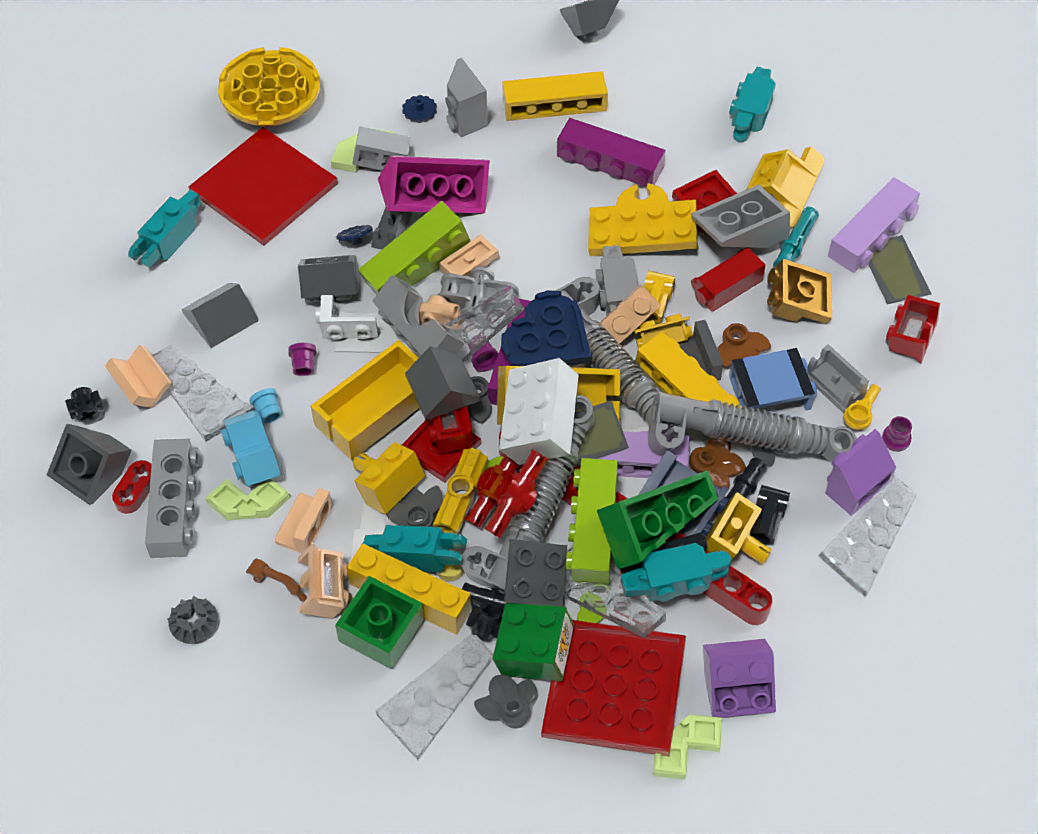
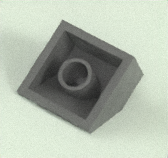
M355 255L300 260L298 272L301 299L308 298V302H321V295H333L336 300L352 299V294H357Z

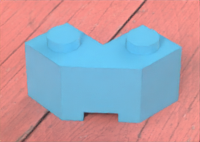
M257 410L223 420L226 429L220 431L225 446L231 445L237 462L232 463L237 480L243 478L246 486H250L281 475L273 449L268 442L260 414Z

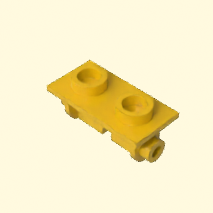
M679 313L665 317L666 322L655 325L654 320L643 322L638 326L639 329L633 332L634 335L640 334L641 337L636 339L638 349L661 331L677 342L688 341L689 337H693L691 326H685V322L690 317L682 318V314Z

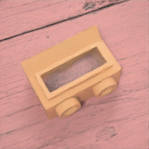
M311 543L298 557V563L308 565L309 568L300 579V587L309 588V597L299 606V613L333 619L348 603L349 594L343 587V581L347 576L346 567L348 565L343 562L342 552L317 548Z

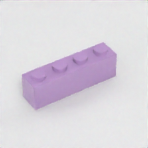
M893 177L831 240L827 257L853 273L861 266H867L874 252L877 249L881 251L887 244L889 237L892 234L896 235L901 230L904 221L915 216L919 209L917 202L920 193Z
M623 431L629 448L597 458L618 460L617 476L649 478L663 455L655 454L650 449L647 439L648 431ZM684 436L683 442L671 452L677 456L676 460L688 467L689 436Z

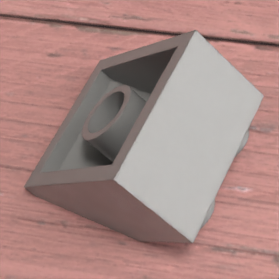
M459 58L447 83L445 102L448 107V115H446V120L452 130L455 129L460 137H464L488 126L487 90L465 61Z

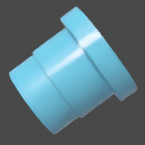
M274 388L260 390L249 399L251 407L258 411L262 423L265 424L274 422L282 416L277 401L278 394Z

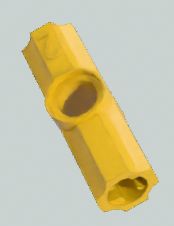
M474 448L464 449L454 475L448 480L446 495L433 523V527H440L444 533L459 534L467 512L474 504L477 482L488 463V456L483 454L481 450ZM458 490H465V491H467L465 494H456V493H455V492L458 491Z

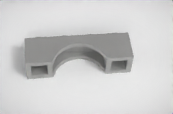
M394 275L389 277L372 300L380 309L378 314L388 322H392L391 328L400 336L405 337V344L415 352H419L420 356L429 346L458 354L465 344L452 328L435 319L420 325L419 310L423 301L422 296L409 283Z

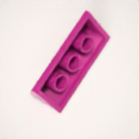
M391 156L378 177L386 210L429 212L438 203L443 201L454 213H485L490 160Z

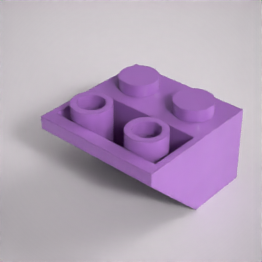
M876 429L867 436L864 434L859 436L847 453L842 451L834 458L831 463L833 466L832 472L827 477L828 485L825 494L852 516L891 483L896 465L880 433Z
M765 639L703 645L704 676L712 717H732L776 712L773 650Z

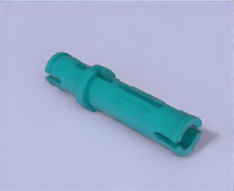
M807 206L802 210V214L793 227L789 238L781 244V252L773 263L774 268L782 259L794 262L795 258L801 255L802 245L819 217V212L815 208Z

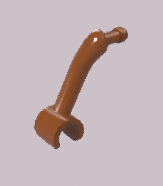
M254 559L246 570L247 574L254 575L253 580L257 583H260L263 577L267 576L284 584L290 594H296L301 602L307 599V596L300 591V585L292 577L269 568L260 559Z

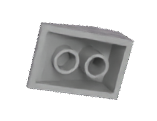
M756 185L691 213V218L721 247L767 248L789 238L790 212L760 185Z

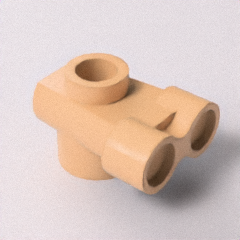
M431 295L427 303H421L419 321L422 324L435 319L454 331L460 332L463 327V318L459 316L460 308L458 304L448 303L445 298L439 295Z

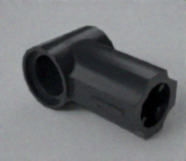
M761 485L756 506L762 510L750 530V535L764 545L774 544L780 520L785 515L790 492Z

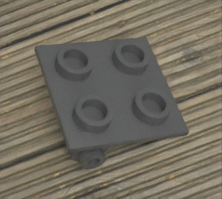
M509 539L504 602L563 607L568 545Z

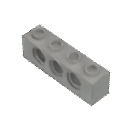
M189 438L154 440L145 545L150 558L187 557L188 545L193 544L192 527H189V521L195 517L194 501H191V493H196L197 489L193 467H198V451L193 450ZM173 521L176 522V523H174L173 525H169V526L167 525V524L170 523V522H173Z

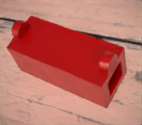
M747 247L746 249H741L736 255L700 277L692 279L691 285L695 289V296L699 303L705 305L711 312H714L761 283L766 264Z

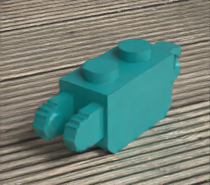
M757 66L752 74L747 73L744 82H739L736 92L738 99L732 100L729 114L733 115L731 126L735 127L733 137L738 142L747 140L750 131L758 132L763 129L773 102V92L776 86L774 80L770 78V69Z
M189 190L179 200L170 196L137 232L139 238L129 248L128 257L137 260L143 255L142 264L148 268L159 258L168 260L195 230V216L197 209L201 205L199 194Z
M386 525L383 534L365 535L363 544L423 572L440 573L445 565L461 564L462 555L456 551H449V549L466 548L467 538L460 534L444 533L440 527Z
M696 543L651 552L643 560L641 568L621 575V586L625 597L647 595L649 602L655 600L661 602L669 601L678 595L687 593L697 595L709 589L711 581L726 578V575L729 574L731 556L727 551L724 552V550L705 554L704 548Z

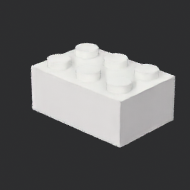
M560 358L509 370L499 450L519 465L525 463L532 449L548 459L570 455L579 374Z

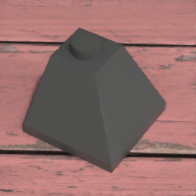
M587 0L561 8L560 12L574 36L583 35L584 39L598 36V30L606 28L619 0Z
M66 424L46 475L91 505L122 475L132 449L111 435Z

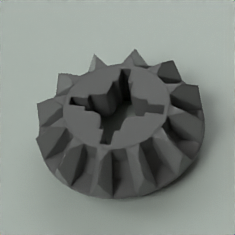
M193 596L192 599H181L175 608L171 607V614L167 619L169 630L174 638L180 642L188 644L202 642L209 638L216 630L218 625L217 610L206 598L198 599ZM195 611L200 619L195 620L191 629L186 619L190 618L191 613Z

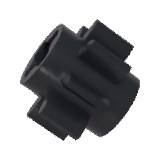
M89 387L74 389L70 394L71 399L65 400L71 419L77 417V420L82 423L95 420L99 416L98 410L104 409L98 390L92 392Z
M490 602L482 603L480 607L474 605L466 622L467 626L472 627V635L481 641H489L493 636L497 638L502 620V610L499 606Z

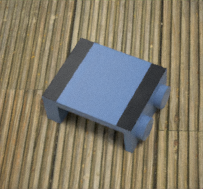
M797 348L731 361L729 379L736 398L742 407L746 405L747 409L752 407L755 410L756 408L802 400L806 411L811 410L813 400L817 397L816 385L814 381H810L807 374V362L805 358H801Z

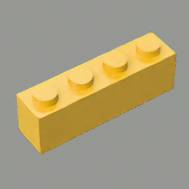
M603 71L502 81L506 121L607 111L608 91Z
M663 331L637 350L635 361L664 393L705 402L714 399L721 400L722 403L727 401L728 405L731 403L735 406L740 404L735 396L728 394L720 386L714 376L708 375L700 367L694 357L688 356L680 348L678 342L671 337L669 338Z
M363 543L346 567L350 585L360 589L368 576H371L423 603L424 620L456 635L472 610L471 593Z

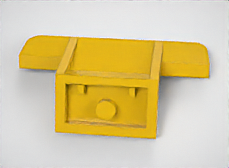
M813 147L805 148L801 158L797 157L789 149L763 154L747 189L760 185L770 195L773 194L775 199L790 212V229H792L797 223L824 164V157Z

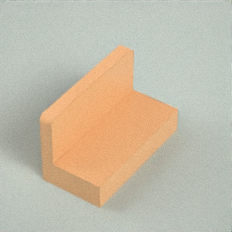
M142 345L136 348L127 361L110 358L105 365L132 405L153 408L171 385L170 379L147 348Z
M318 488L314 497L299 493L275 537V543L299 553H303L311 543H314L332 508L330 492Z

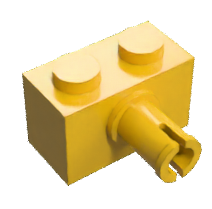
M396 442L390 445L377 459L362 452L358 455L364 460L357 456L353 460V468L362 472L354 482L365 504L385 515L425 477L415 452Z
M736 493L727 502L722 512L718 514L713 526L706 535L708 545L706 550L709 552L727 551L731 559L741 550L762 565L772 549L750 535V530L762 509L739 493Z

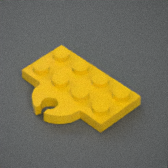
M647 183L649 197L640 200L637 199L639 196L638 185H632L621 193L617 199L616 206L589 208V255H603L604 246L614 245L620 246L622 254L697 249V223L691 218V213L697 211L696 200L669 202L667 193L661 187Z

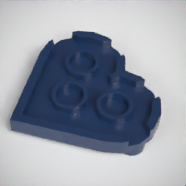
M557 290L537 293L535 299L525 307V316L514 320L512 326L501 335V352L509 366H527L560 358L568 366L591 363L590 348L577 301L575 299L572 301L569 297L561 295L562 292Z

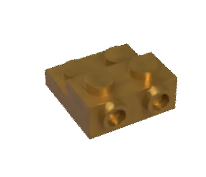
M782 259L775 268H771L767 282L772 284V290L769 293L767 304L772 306V315L797 322L802 316L825 324L832 319L831 274L786 259Z

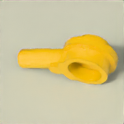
M871 384L862 400H857L845 409L843 419L847 426L852 429L863 430L871 425L873 419L871 406L881 391L878 385Z

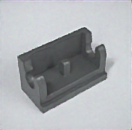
M385 207L378 228L374 230L371 247L382 250L401 235L407 228L412 212L387 211Z

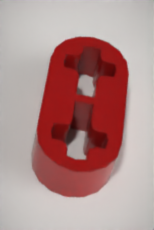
M139 460L132 463L114 489L112 500L119 512L130 514L137 511L150 491L152 468L150 462ZM144 472H147V476H141L139 480L137 479V474L142 475ZM130 494H131V496H132L133 499H132V500L127 499V500H125V502L123 503L122 500H121L122 497H123V498H128V497L130 496Z

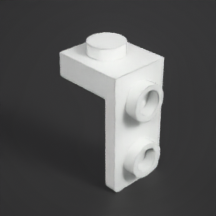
M321 295V306L316 307L315 316L316 323H320L322 339H367L378 337L376 317H335L333 295Z

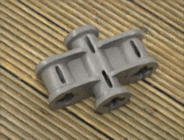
M475 267L471 270L470 277L453 273L444 274L440 281L442 285L441 292L437 295L442 296L447 301L450 298L448 303L459 305L460 316L463 318V322L470 325H480L483 323L485 315L510 318L514 307V299L518 297L519 289L513 283L494 280L495 275L490 269Z

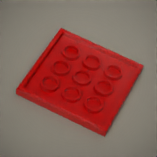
M262 127L189 185L188 188L198 193L199 199L264 246L336 186L338 179L335 175Z
M572 620L574 629L563 680H551L541 738L648 754L658 753L662 756L670 757L686 635Z

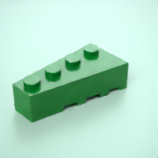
M707 470L596 510L617 569L643 561L651 551L665 543L667 538L680 531L688 521L696 518L717 501L718 496Z

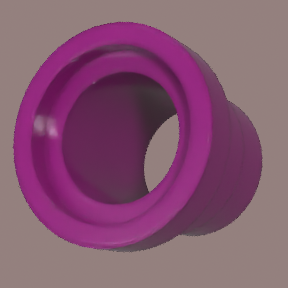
M483 336L474 338L469 344L473 367L480 372L493 369L498 357V351L492 347L488 338Z
M302 342L288 347L293 374L308 376L314 373V356L317 354L315 345Z
M902 416L894 417L884 429L882 439L889 450L900 452L910 446L912 440V424L910 420Z

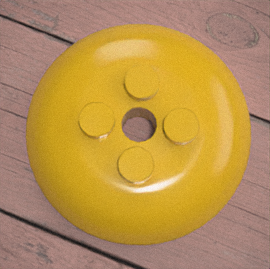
M264 47L256 48L240 54L225 66L219 76L218 95L226 111L244 123L256 126L282 125L299 118L315 103L320 90L319 73L309 58L295 50L279 47V50L265 51Z

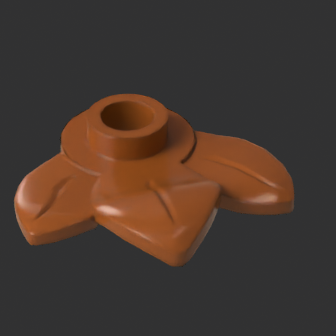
M733 323L723 331V342L717 349L722 359L723 367L727 368L731 366L732 360L760 355L759 352L769 350L771 344L763 334L749 332L743 324Z
M725 439L709 440L704 447L695 448L689 457L690 468L697 474L708 470L713 484L721 489L723 486L729 489V477L743 473L746 465L740 456L730 452L731 443Z

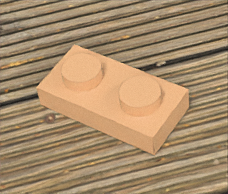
M479 235L439 263L440 270L444 274L453 273L470 277L473 268L485 267L499 257V250L482 235Z
M640 284L600 323L620 344L661 305Z

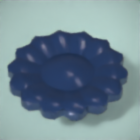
M412 96L402 105V113L410 121H427L429 118H433L437 112V104L429 96Z
M370 225L349 227L339 232L336 239L338 241L351 240L352 245L362 243L361 237L372 232L373 228Z

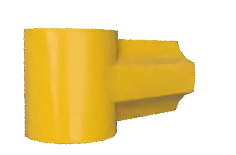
M648 270L644 288L661 306L644 322L654 320L655 324L661 323L667 300L671 299L675 276Z

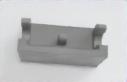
M359 126L352 164L383 170L391 156H408L410 137Z
M828 344L822 349L818 360L815 357L810 359L807 374L810 381H814L816 389L844 413L845 409L857 400H862L869 380Z

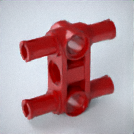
M532 449L518 473L515 471L519 464L507 455H504L499 465L495 464V466L488 467L480 476L476 486L479 498L465 520L482 529L492 509L496 506V511L484 529L501 539L514 515L524 514L534 504L537 497V491L535 490L537 484L534 482L549 459Z

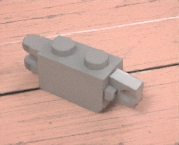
M619 245L604 246L600 269L595 270V276L599 286L602 287V291H599L600 308L605 307L607 316L639 285L634 259L629 256H623Z

